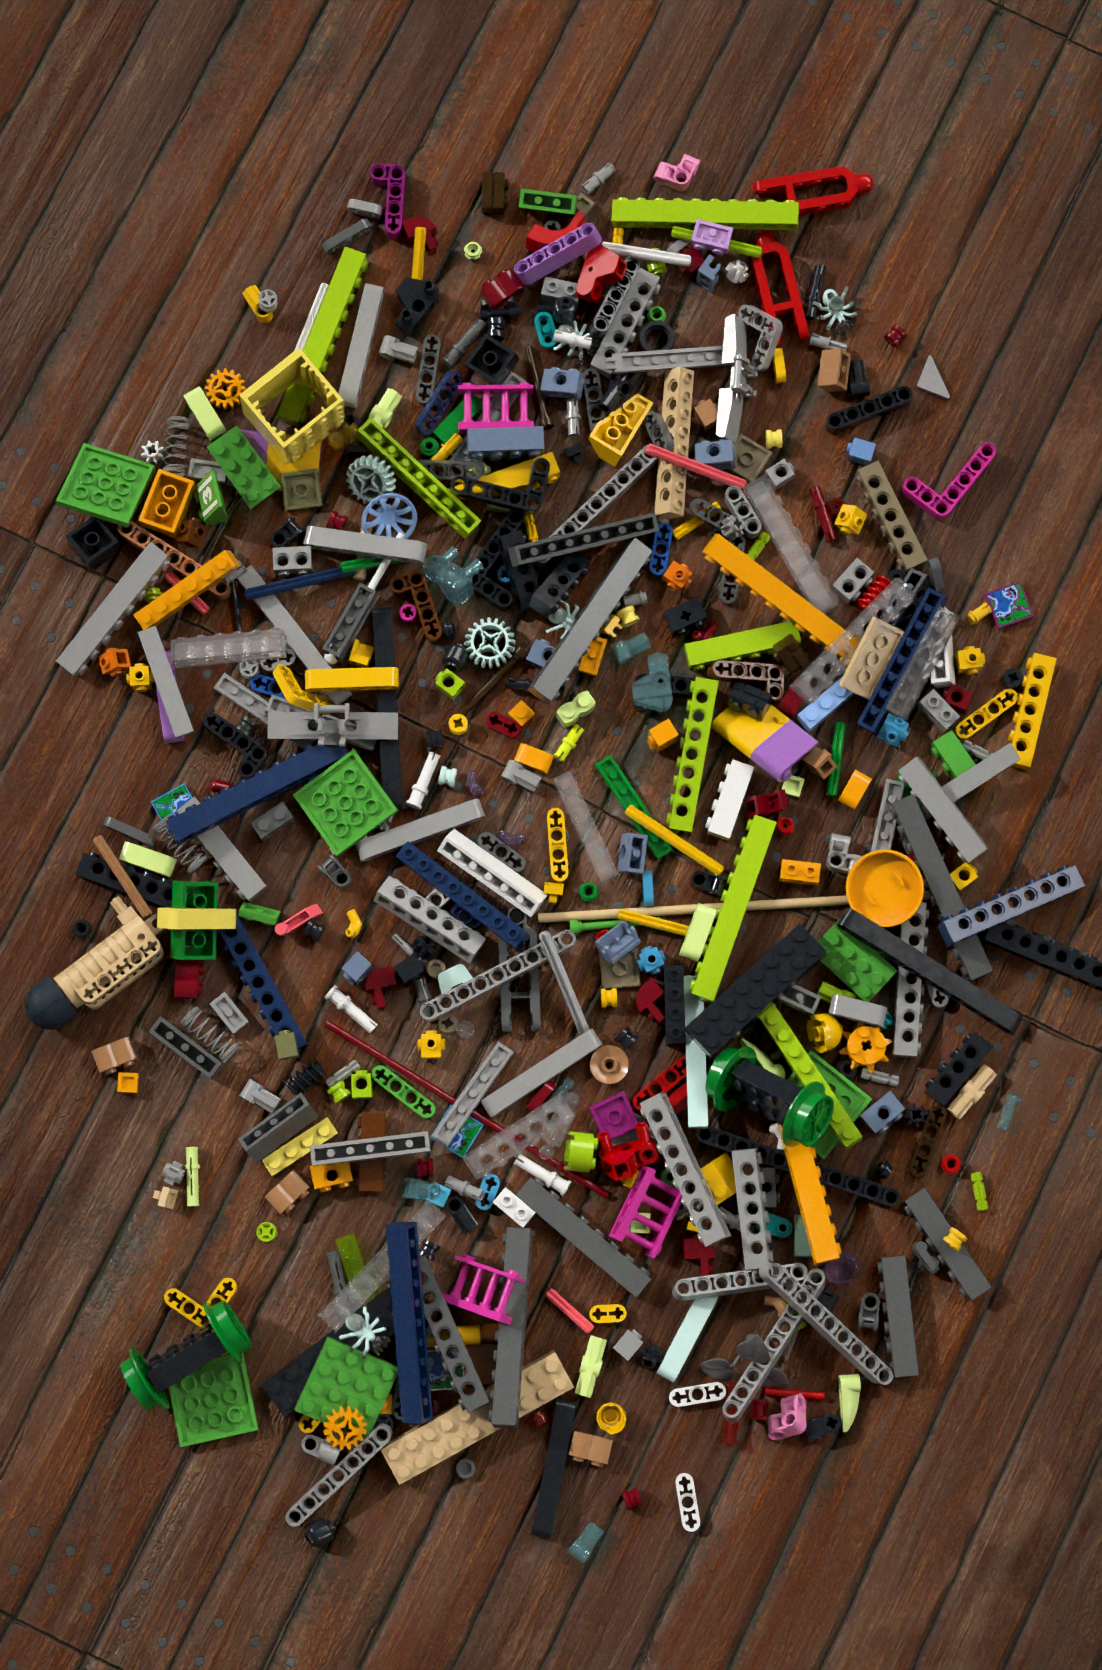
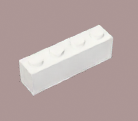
M944 607L928 638L931 683L936 688L949 687L951 684L955 685L951 612Z
M733 759L731 765L727 763L724 775H727L725 782H720L717 791L721 793L719 800H714L711 808L714 811L713 817H708L705 828H708L707 834L729 841L754 769L753 766Z

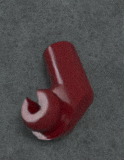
M711 622L706 631H694L692 638L695 642L713 638L719 626Z
M219 779L213 780L209 786L210 790L214 793L227 787L232 788L229 782Z

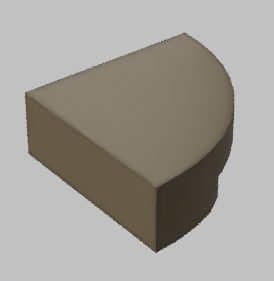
M580 193L577 201V211L585 213L586 217L594 208L595 203L583 193Z

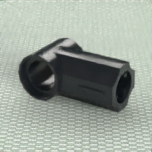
M855 359L850 361L848 374L850 398L870 396V386L868 379H866L863 360Z
M453 1196L447 1200L446 1208L464 1234L478 1225L461 1198ZM453 1199L460 1202V1208L457 1211H453L449 1207V1203Z

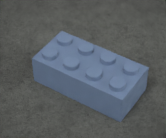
M543 426L467 429V459L472 458V461H483V458H490L491 461H500L502 458L520 460V457H528L530 460L543 455L544 452Z

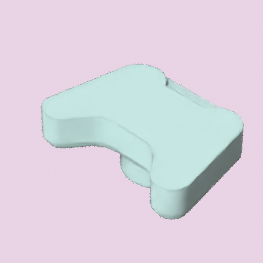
M463 964L455 965L438 974L437 979L441 995L450 991L452 987L473 978Z

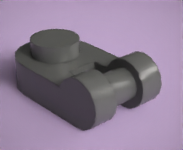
M915 1242L912 1245V1251L932 1275L939 1271V1261L935 1256H930L926 1251L927 1244L925 1242Z

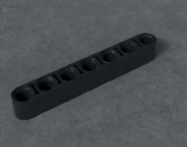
M557 1398L531 1535L551 1539L577 1401Z

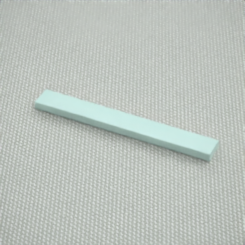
M684 976L685 1027L704 1011V1001L691 997L692 991L689 990L692 979L696 980L697 976ZM685 1032L688 1128H708V1105L705 1089L707 1079L706 1053Z

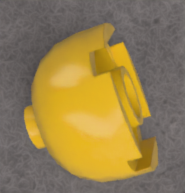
M827 1013L811 1015V1020L807 1022V1033L810 1042L814 1040L816 1045L813 1047L814 1050L818 1053L833 1050L840 1043L843 1027L841 1023Z

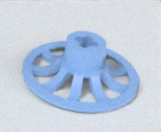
M396 493L383 494L373 499L366 506L362 515V529L365 534H370L367 528L379 524L378 529L373 535L380 536L383 528H385L386 536L392 537L391 527H393L397 533L404 534V539H407L416 527L417 513L412 502L403 495ZM386 498H395L392 506L386 504ZM400 500L408 505L404 509L396 510ZM380 501L381 505L377 510H373L371 507ZM409 511L412 512V520L404 519L399 516L406 514ZM368 513L377 516L372 522H366ZM397 522L410 525L408 531L404 533L397 525Z

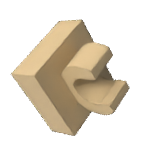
M163 1186L162 1192L154 1191L153 1198L159 1199L158 1206L173 1210L178 1190Z

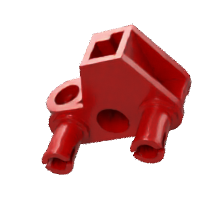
M602 244L591 249L587 253L577 283V297L585 299L589 303H594L599 308L605 298L601 295L603 287L623 280L627 264L620 256Z
M640 1122L635 1125L639 1140L612 1146L609 1132L605 1131L597 1134L601 1148L598 1155L603 1172L613 1180L618 1181L631 1178L640 1166L652 1164L659 1160L660 1156L656 1141L650 1137L646 1122Z

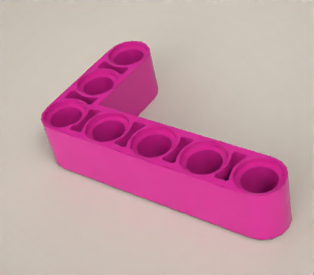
M989 442L983 443L941 496L916 477H908L902 486L903 495L938 521L946 519L991 463L996 454V447ZM988 450L991 456H985L982 451ZM972 464L978 465L979 468H980V470H978V471L973 470V469L971 468V465H972ZM959 479H966L968 481V484H961ZM912 484L916 490L910 491L906 485ZM948 493H955L957 498L951 499ZM926 495L931 501L925 502L921 497ZM943 507L946 512L943 514L939 513L936 508Z

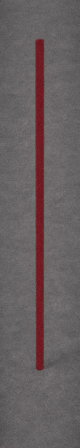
M329 1020L325 1023L324 1027L446 1102L451 1105L456 1102L457 1099L341 1027ZM474 1110L470 1116L601 1197H607L609 1193L607 1190L576 1171L565 1170L564 1166L566 1165L478 1111Z

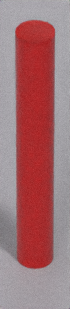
M765 1388V1396L789 1397L801 1393L805 1399L824 1400L825 1396L824 1392Z

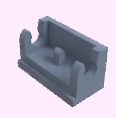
M709 254L698 269L696 283L712 293L719 279V276L716 274L720 270L721 264H717V267L714 269L710 268L714 257Z
M624 920L595 941L601 958L612 964L641 943L633 926L629 928Z

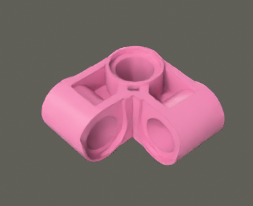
M683 154V158L678 166L660 162L653 179L661 185L683 192L688 189L701 160ZM683 178L685 182H679L677 179Z
M799 1393L782 1398L780 1401L781 1413L768 1417V1437L771 1440H782L786 1437L798 1435L806 1429V1401L804 1396Z

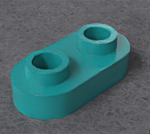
M540 312L534 319L538 340L544 349H552L557 345V342H553L556 330L554 321L549 313ZM541 321L547 322L546 325H541L540 323ZM550 338L552 341L547 343L545 339Z
M768 1213L769 1223L766 1225L767 1231H770L772 1236L779 1238L788 1237L792 1232L791 1222L785 1218ZM754 1223L755 1228L760 1231L759 1224ZM781 1224H784L786 1226V1230L784 1232H781L779 1230V1226Z

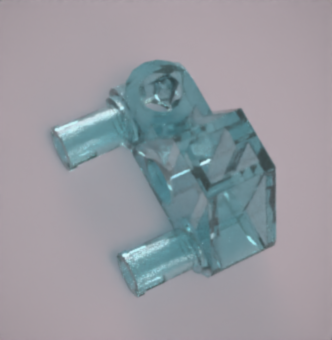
M451 546L441 556L432 555L426 558L422 571L429 580L439 585L450 602L461 606L474 595L472 577L483 569V564L478 559H474L466 568L457 566L452 561L460 554L455 547Z
M657 652L647 656L649 674L632 684L634 705L664 713L671 708L673 697L667 654ZM662 679L663 683H659L658 680Z

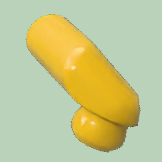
M352 909L346 913L351 923L345 933L347 937L355 938L361 930L362 922L355 909Z

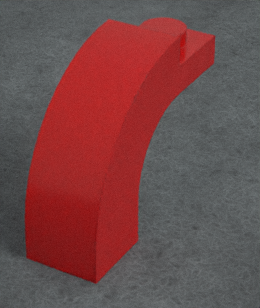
M578 211L571 223L562 230H548L535 224L526 237L525 248L536 252L586 224L584 221L585 213Z

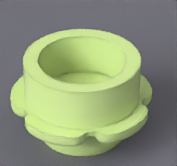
M476 242L468 243L464 247L466 258L478 259L482 253V247Z

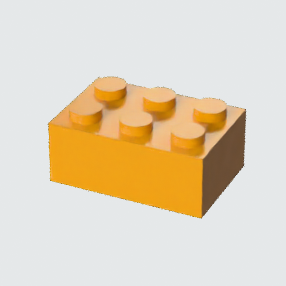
M158 469L138 519L140 525L161 534L177 538L179 526L185 518L196 490L195 482Z

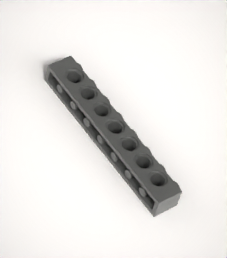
M424 1256L420 1258L421 1276L426 1277V1283L422 1286L424 1315L429 1323L426 1328L430 1337L434 1336L436 1339L435 1349L438 1355H443L445 1362L442 1365L446 1374L450 1373L453 1378L450 1383L454 1392L458 1391L461 1399L458 1401L462 1410H467L468 1413H471L491 1403L429 1262ZM427 1294L434 1295V1301L431 1304L424 1302V1297ZM435 1312L442 1313L441 1321L433 1322L432 1315ZM443 1330L450 1331V1338L448 1340L440 1339V1333ZM452 1348L458 1350V1356L454 1359L448 1357V1351ZM465 1367V1376L458 1377L456 1375L457 1368ZM467 1385H473L475 1388L474 1393L470 1396L464 1394V1388Z

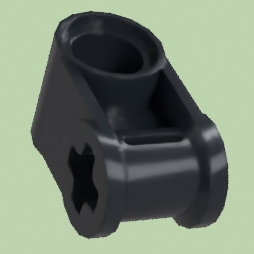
M290 517L271 535L272 548L291 546L306 533V530L295 522L296 519L294 517ZM278 538L284 539V542L282 544H276L275 540Z
M695 871L690 877L689 883L695 890L721 898L725 882H727L728 878L704 871ZM701 876L704 883L697 885L694 882V877Z
M834 1413L806 1420L807 1425L804 1432L809 1442L837 1431L840 1428L841 1421ZM829 1417H832L833 1420L837 1419V1422L834 1423V1428L826 1425L829 1422Z

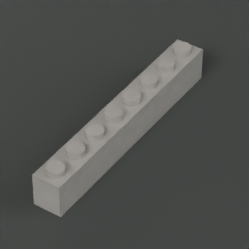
M150 542L58 657L56 662L76 677L83 675L88 668L87 664L97 658L100 653L99 649L103 645L108 644L112 638L110 635L114 630L117 631L123 625L122 620L126 615L129 616L134 611V605L138 600L141 601L146 596V590L150 585L153 586L158 581V575L162 570L165 571L169 567L172 558Z

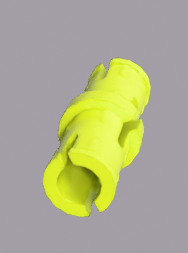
M573 725L567 737L562 739L563 743L554 753L555 758L560 756L559 761L564 762L571 749L576 747L575 743L584 732L582 727L578 729L579 725Z

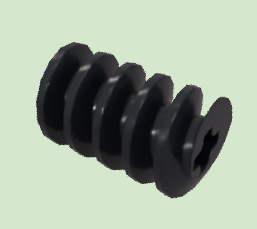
M314 1056L315 1063L308 1060L309 1067L307 1068L302 1065V1073L295 1070L296 1077L289 1075L290 1082L283 1080L293 1095H298L301 1093V1090L307 1093V1085L314 1088L313 1081L320 1083L319 1076L327 1077L325 1070Z

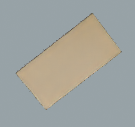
M873 616L839 686L870 700L905 632Z

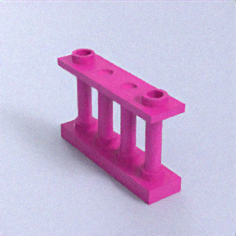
M521 382L518 385H473L472 383L458 385V394H464V420L458 422L459 434H467V429L534 427V421L528 419V394H533V385H529L527 382ZM471 394H483V420L481 422H473ZM490 394H501L502 419L500 421L492 422L490 419ZM509 394H520L519 421H511L509 419Z
M642 1166L609 1237L620 1242L627 1238L647 1248L645 1255L655 1259L656 1255L661 1251V1244L682 1202V1195L680 1190L655 1178L656 1170ZM649 1185H653L672 1195L667 1206L646 1195ZM643 1202L664 1213L659 1224L638 1213L637 1210L640 1203ZM635 1220L655 1230L651 1241L629 1231L631 1222Z
M464 1254L463 1257L455 1255L454 1259L462 1261L463 1265L453 1292L450 1295L442 1293L445 1301L510 1325L512 1317L505 1315L507 1312L505 1308L515 1280L524 1284L526 1280L519 1277L520 1273L510 1269L506 1273L474 1262L475 1258ZM470 1266H476L478 1269L468 1297L462 1300V1295L460 1294ZM485 1270L493 1272L483 1302L476 1305L475 1298ZM501 1275L508 1279L498 1307H495L493 1311L490 1310V1303Z

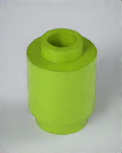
M645 260L648 272L658 277L664 275L667 270L665 263Z

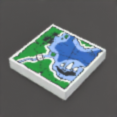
M450 1349L448 1351L450 1359L458 1356L457 1349ZM427 1350L431 1390H452L450 1381L453 1378L450 1373L446 1374L442 1365L445 1362L443 1355H438L436 1350ZM463 1366L458 1367L456 1370L458 1377L464 1376Z

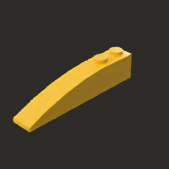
M553 452L480 477L477 480L523 491L527 488L531 467L538 458H545L550 463L548 484L554 483L560 478V470ZM542 464L536 465V469L539 472L545 471V467ZM533 482V489L539 488L540 484L538 482ZM463 484L455 486V488L463 490ZM475 486L472 488L474 494H482L480 487ZM497 491L491 492L492 497L500 496Z

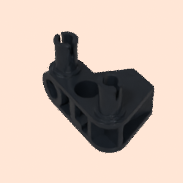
M405 277L396 289L397 297L404 309L397 318L395 326L405 335L412 336L439 301V289L434 281L431 282V279L422 281Z

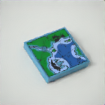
M184 783L151 801L162 820L168 815L178 813L177 810L191 800L192 796Z
M452 1105L449 1106V1108L447 1109V1111H446V1113L444 1114L443 1118L446 1116V1114L448 1113V1111L451 1109ZM469 1116L450 1145L445 1148L464 1158L484 1125Z

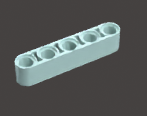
M701 1287L700 1291H706V1289ZM719 1296L694 1299L656 1372L657 1374L674 1383Z

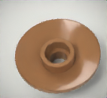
M612 1045L598 1048L590 1060L592 1075L604 1084H614L621 1081L627 1074L629 1067L628 1058L624 1051ZM607 1062L613 1064L611 1069L606 1068L605 1064Z

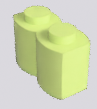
M584 691L578 694L572 702L563 704L557 710L556 717L564 728L570 727L580 717L590 714L594 710L596 702L588 691Z

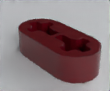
M498 712L488 714L486 723L489 729L511 739L516 738L520 734V725L517 721ZM498 717V722L502 723V726L497 723L494 726L491 725L490 719ZM506 725L511 727L512 725H515V729L517 731H513L510 734L509 729L504 726Z
M548 1080L526 1106V1109L531 1114H534L553 1092L556 1085Z

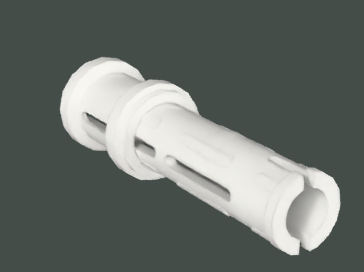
M429 752L417 784L412 786L411 796L405 802L408 806L418 810L422 808L421 803L424 796L428 794V784L440 759V755L435 754L434 756L433 752Z
M334 985L324 998L330 999L337 1006L338 1010L346 1012L365 1028L368 1033H371L378 1024L350 1001V996H345L337 989L338 986Z
M521 1153L517 1158L524 1163L516 1159L514 1165L544 1181L546 1187H552L559 1191L561 1196H564L572 1181L561 1178L557 1175V1172H549Z

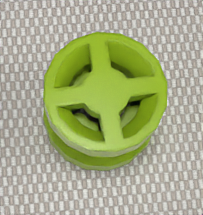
M343 1080L327 1091L329 1095L334 1097L335 1104L340 1103L352 1094L350 1090L345 1088Z
M263 1222L257 1227L256 1233L260 1240L271 1242L277 1236V1228L272 1223Z

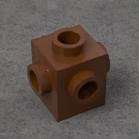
M196 518L182 520L176 542L189 548H202L208 526L201 524L202 521Z

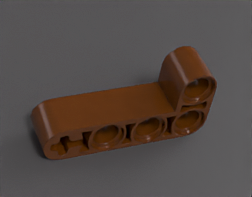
M415 570L393 577L390 581L392 594L396 597L412 594L427 641L431 644L439 643L442 640V629L424 574L421 571ZM416 577L422 579L421 583L417 585L413 584L412 580ZM397 583L404 585L401 590L394 589V585ZM420 595L427 596L425 602H419L417 598ZM429 612L433 614V617L430 620H426L423 618V615ZM432 625L436 633V637H433V635L431 634L430 626Z
M719 660L709 666L707 670V675L711 680L762 684L761 690L770 693L771 689L775 692L776 696H772V703L782 698L784 693V672L782 667L776 664ZM733 668L739 671V676L734 674ZM752 670L757 672V677L752 675ZM770 671L775 673V679L770 676Z

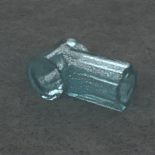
M643 632L627 641H619L610 648L620 665L630 661L635 655L651 648V644L647 635Z
M590 1521L580 1537L576 1538L567 1553L581 1564H584L604 1531Z

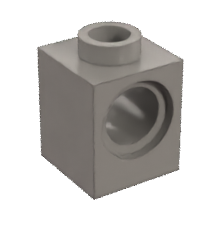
M783 459L767 469L764 476L775 491L793 480L795 469L790 462L787 463ZM783 471L786 476L779 477L776 472Z
M634 1329L632 1332L627 1330L613 1349L628 1361L643 1344L640 1340L642 1336Z

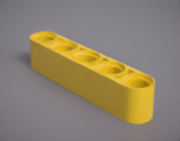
M396 667L312 669L305 671V690L309 692L388 690L399 688V669Z

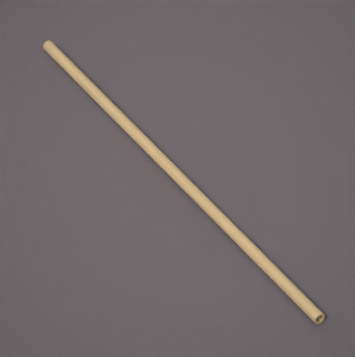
M924 891L923 901L929 900V891ZM846 895L749 901L746 911L849 905ZM709 903L703 905H706L717 910L718 908L722 909L723 903ZM697 904L623 909L648 916L694 914ZM620 909L538 913L539 923L566 922L569 920L617 919Z

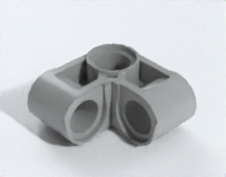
M835 833L831 834L826 866L830 871L848 876L852 866L862 857L860 855L847 854L851 837ZM838 858L841 864L835 866L831 863V859Z
M312 1434L305 1436L302 1440L301 1445L306 1453L329 1464H335L340 1452L339 1445L332 1447V1441L327 1442L326 1439ZM312 1438L316 1441L314 1449L306 1448L305 1441Z

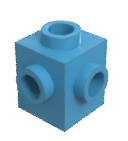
M889 713L877 737L890 745L898 747L900 741L905 742L909 734L906 731L909 723Z
M648 946L641 950L637 964L641 971H645L646 975L649 973L654 975L662 971L661 968L664 967L663 961H666L662 950L658 951L657 947L652 948ZM648 957H655V962L650 963Z

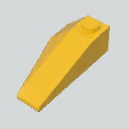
M637 393L622 404L620 408L611 412L609 416L597 423L588 439L599 458L614 467L616 466L653 405V402Z

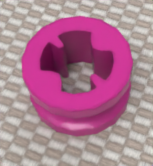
M411 604L403 605L400 608L401 619L404 622H413L417 617L416 608ZM407 609H411V613H413L412 616L409 615V618L403 613L404 611L407 612Z

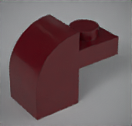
M417 216L402 221L403 230L409 245L414 243L415 228L424 227L426 228L425 245L429 255L437 253L436 246H439L435 236L437 229L430 219Z
M785 789L766 795H755L744 800L747 818H754V815L761 817L776 815L789 808Z
M393 965L378 968L367 978L366 992L374 991V994H371L373 1006L377 1005L378 1010L386 1008L382 989L397 986Z
M653 978L639 989L636 996V1008L639 1014L647 1010V1017L653 1023L656 1021L659 1024L665 1017L653 1003L664 995V991Z
M683 1239L684 1260L700 1259V1276L713 1274L712 1262H708V1259L716 1258L713 1247H705L699 1239Z

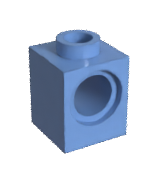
M854 437L853 443L849 442L846 453L849 454L847 460L865 466L869 465L876 444Z

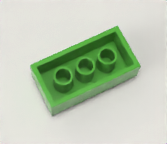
M838 920L818 941L827 951L826 957L821 962L863 1001L869 1002L897 970L877 951L837 926Z

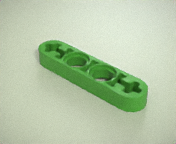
M376 1066L373 1069V1080L422 1118L429 1119L434 1116L436 1109L431 1101L386 1067ZM377 1070L380 1072L382 1070H385L384 1075L387 1078H389L390 1075L393 1076V1078H391L388 1081L387 1086L384 1085L386 1081L383 1078H379V1080L377 1079ZM393 1081H399L402 1085L401 1090L398 1092H394L390 1088ZM408 1093H415L417 1095L415 1103L410 1104L406 1101ZM421 1098L424 1100L421 1104L426 1107L428 1105L431 1106V1114H422L423 1109L419 1106L417 1110L414 1108L419 1104Z

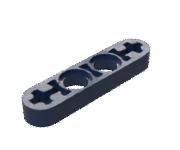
M448 371L444 374L415 423L417 433L429 435L433 432L456 394L458 385L462 383V375L459 372ZM442 390H445L447 393L444 400L440 398ZM435 405L437 407V413L433 416L431 414V408Z

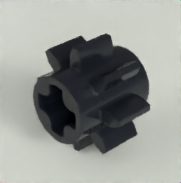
M420 935L418 939L415 938L412 944L415 947L413 952L417 957L420 956L421 959H429L437 950L434 947L436 943L427 935Z
M913 1103L912 1109L905 1108L908 1113L903 1118H908V1126L915 1123L917 1128L919 1127V1121L926 1123V1120L923 1118L928 1112H923L924 1105L916 1107V1104ZM918 1111V1117L920 1118L914 1120L911 1112Z
M644 1345L638 1358L642 1359L641 1364L645 1368L653 1369L654 1367L659 1368L665 1356L661 1355L662 1350L657 1345H649L648 1347Z

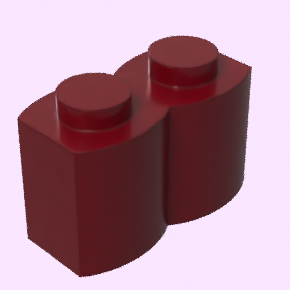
M505 269L497 275L498 278L490 279L483 283L481 294L492 309L502 307L512 296L515 298L524 291L523 283L512 269L508 271Z
M176 959L175 998L199 999V995L203 994V983H200V975H204V964H201V960Z

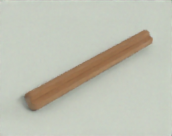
M101 835L93 839L94 844L142 917L147 918L150 916L152 911Z

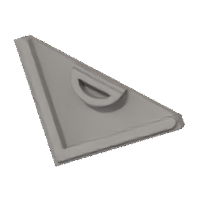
M929 355L916 388L948 400L950 395L932 356Z

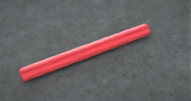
M649 444L646 447L645 453L647 455L726 485L737 486L741 490L746 487L747 481L745 479L653 444Z

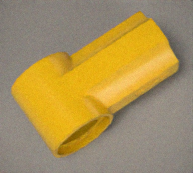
M256 285L249 286L242 292V295L259 322H270L273 318L272 312H268L266 315L259 314L261 308L258 297L261 292Z

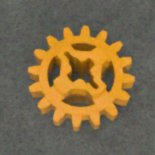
M224 368L223 373L219 369L217 370V375L211 373L212 380L207 379L206 382L209 386H205V391L208 392L206 397L207 399L211 398L210 403H216L218 409L223 405L224 410L227 409L228 405L233 409L234 403L240 405L239 395L246 390L243 386L245 384L244 380H240L241 375H235L233 369L228 373L226 368Z
M340 1406L338 1412L332 1409L333 1415L326 1416L329 1422L323 1423L324 1427L327 1428L323 1430L324 1435H328L326 1437L327 1442L332 1441V1447L339 1445L340 1450H343L344 1446L351 1450L352 1444L357 1447V1440H364L361 1434L367 1433L366 1429L363 1428L367 1426L366 1421H361L364 1418L363 1414L358 1415L359 1411L357 1408L351 1411L350 1406H347L346 1410ZM352 1417L358 1422V1425L352 1423ZM347 1424L349 1428H346L343 1432L342 1428ZM332 1430L338 1433L339 1438L333 1435Z

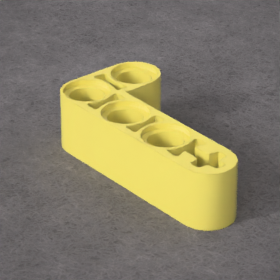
M158 908L157 928L236 929V909Z

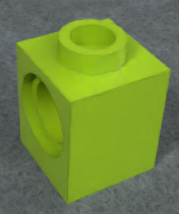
M446 669L444 672L441 671L435 678L436 688L453 701L465 687V682L449 669ZM450 679L454 681V685L446 687L444 682Z
M358 1070L356 1074H351L352 1098H373L371 1073H367V1070ZM360 1079L367 1081L365 1089L357 1088V1082Z

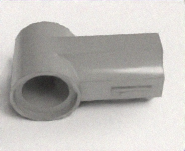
M386 335L378 354L386 359L393 360L396 358L414 364L417 358L418 347L402 343L399 339Z
M513 760L508 761L500 776L507 782L518 784L532 792L536 791L542 777L524 769V766Z
M251 1079L248 1080L239 1095L271 1113H274L281 1101L280 1098L268 1092L263 1086Z

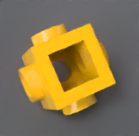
M843 504L834 525L845 535H859L867 514L857 506Z
M968 646L964 647L963 650L957 651L955 654L958 673L977 674L982 669L983 664H985L984 653H981L980 648Z
M139 663L135 664L134 667H129L130 673L126 674L127 684H130L133 690L145 692L147 689H152V683L155 682L149 666ZM136 675H143L140 679L136 677Z
M425 1031V1034H421V1039H418L417 1042L418 1051H421V1058L442 1059L441 1050H445V1039H441V1034H437V1031ZM430 1042L435 1043L433 1047L428 1046Z

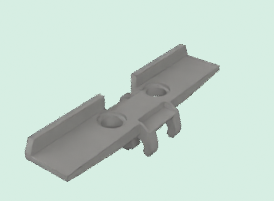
M731 314L725 318L722 364L732 365L730 388L719 389L716 435L732 440L735 444L739 434L743 398L756 397L757 392L746 384V378L758 377V371H754L750 360L747 359L746 323L737 315Z
M314 703V712H268V739H319L318 746L323 747L325 745L345 747L346 739L398 740V713L350 712L349 703H345V705H319V703ZM320 713H345V719L324 720L320 719ZM311 720L318 722V729L316 731H311L308 728V723ZM350 720H354L357 723V728L354 731H349L346 727L347 722Z

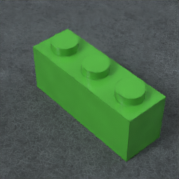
M521 189L519 207L576 215L578 196Z
M952 730L931 744L933 756L936 759H940L942 769L946 774H950L953 779L976 765Z

